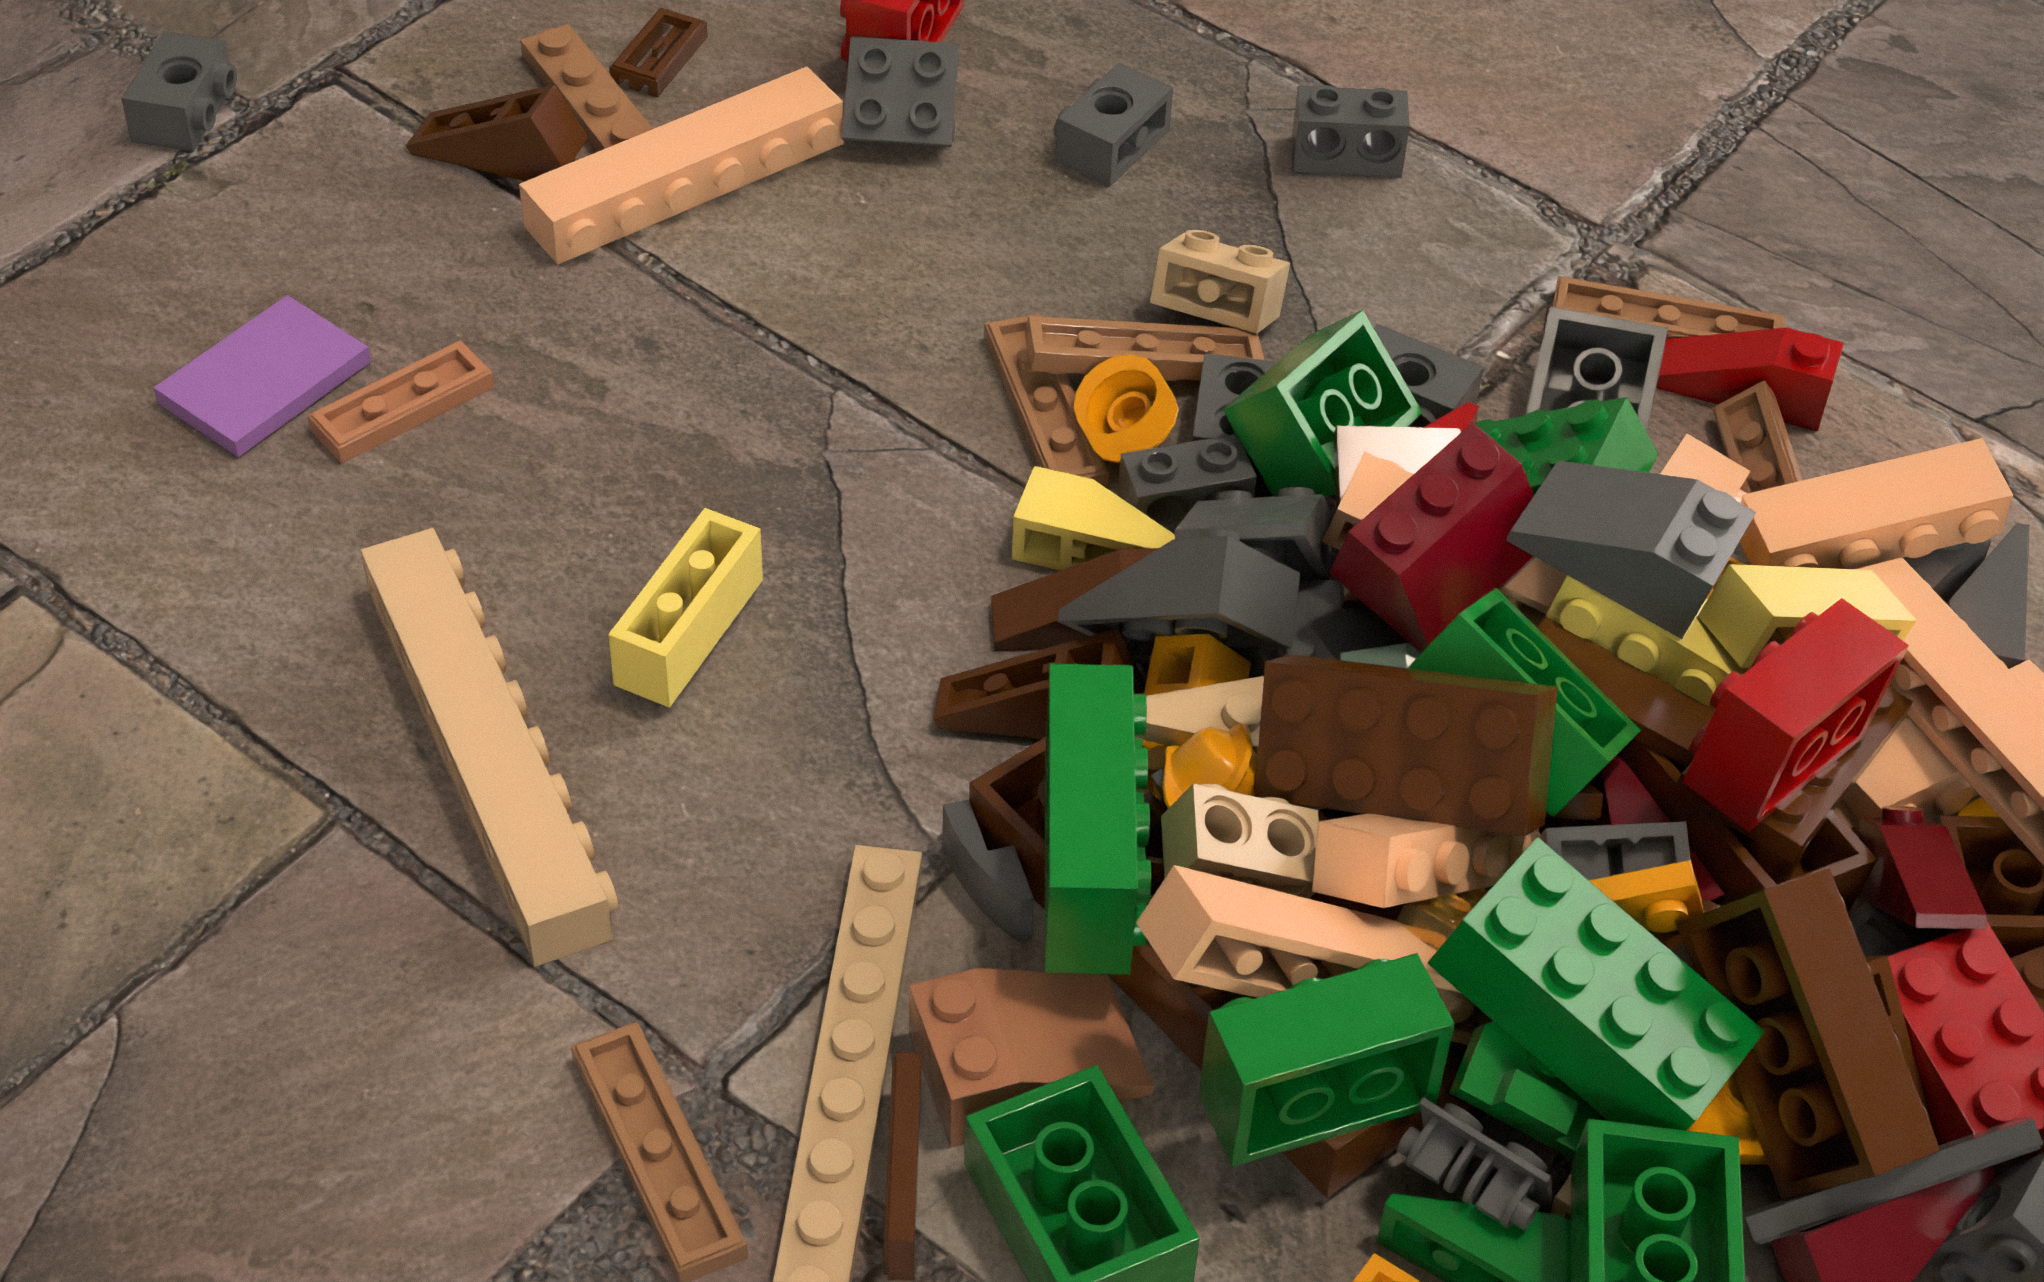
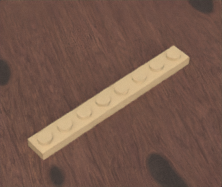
M855 845L773 1282H852L922 871V852Z

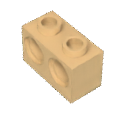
M1193 783L1161 816L1165 878L1173 865L1308 899L1315 893L1312 892L1319 822L1318 810L1292 805L1285 799L1278 797L1259 798L1231 792L1218 784L1199 785Z

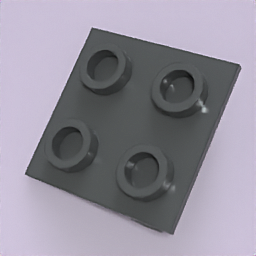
M851 37L841 139L951 147L955 132L954 109L960 44Z
M1423 1097L1419 1103L1423 1131L1421 1132L1411 1126L1405 1132L1397 1147V1151L1407 1157L1405 1162L1407 1167L1412 1170L1414 1169L1438 1185L1450 1166L1453 1165L1443 1185V1189L1449 1193L1456 1190L1467 1174L1470 1175L1472 1178L1464 1191L1462 1201L1471 1205L1481 1194L1485 1186H1487L1476 1203V1209L1506 1229L1511 1228L1514 1224L1525 1231L1531 1225L1538 1212L1551 1213L1553 1206L1552 1179L1550 1175L1545 1173L1547 1166L1543 1160L1520 1144L1509 1142L1505 1148L1481 1133L1483 1130L1482 1124L1464 1109L1451 1103H1446L1443 1109Z

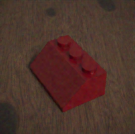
M1472 422L1348 532L1329 573L1422 653L1462 611L1495 588L1501 591L1536 558L1506 541L1511 529L1534 497L1522 463Z

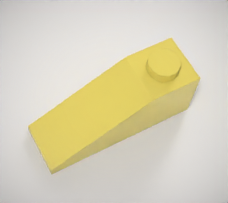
M1034 466L1013 516L1012 559L1061 571L1119 549L1160 548L1175 539V534L1094 479Z

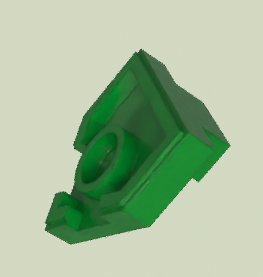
M1494 1021L1474 1029L1449 1092L1571 1159L1575 1156L1587 1119L1599 1120L1601 1115Z

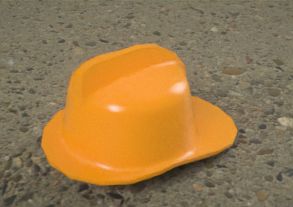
M1134 354L1114 356L1097 364L1084 376L1076 391L1073 407L1077 422L1093 450L1103 460L1120 463L1121 453L1157 448L1174 427L1178 414L1176 398L1157 367L1147 358Z
M1239 723L1228 732L1214 727H1206L1197 731L1181 746H1168L1164 753L1165 763L1162 784L1164 802L1167 808L1193 783L1199 785L1218 784L1225 787L1228 791L1254 796L1258 754L1252 749L1253 743L1249 726Z

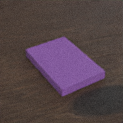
M286 295L153 388L158 404L235 456L240 457L371 362L368 346Z

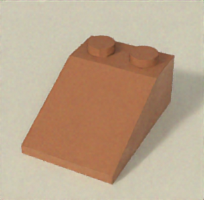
M974 968L909 985V1035L916 1053H922V1071L950 1148L965 1144V1116L1096 1064L1099 1066L1120 1103L1153 1095V1083L1108 975Z

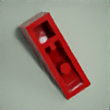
M1787 327L1666 339L1657 388L1720 404L1765 380L1775 394L1784 423L1818 431L1844 342Z

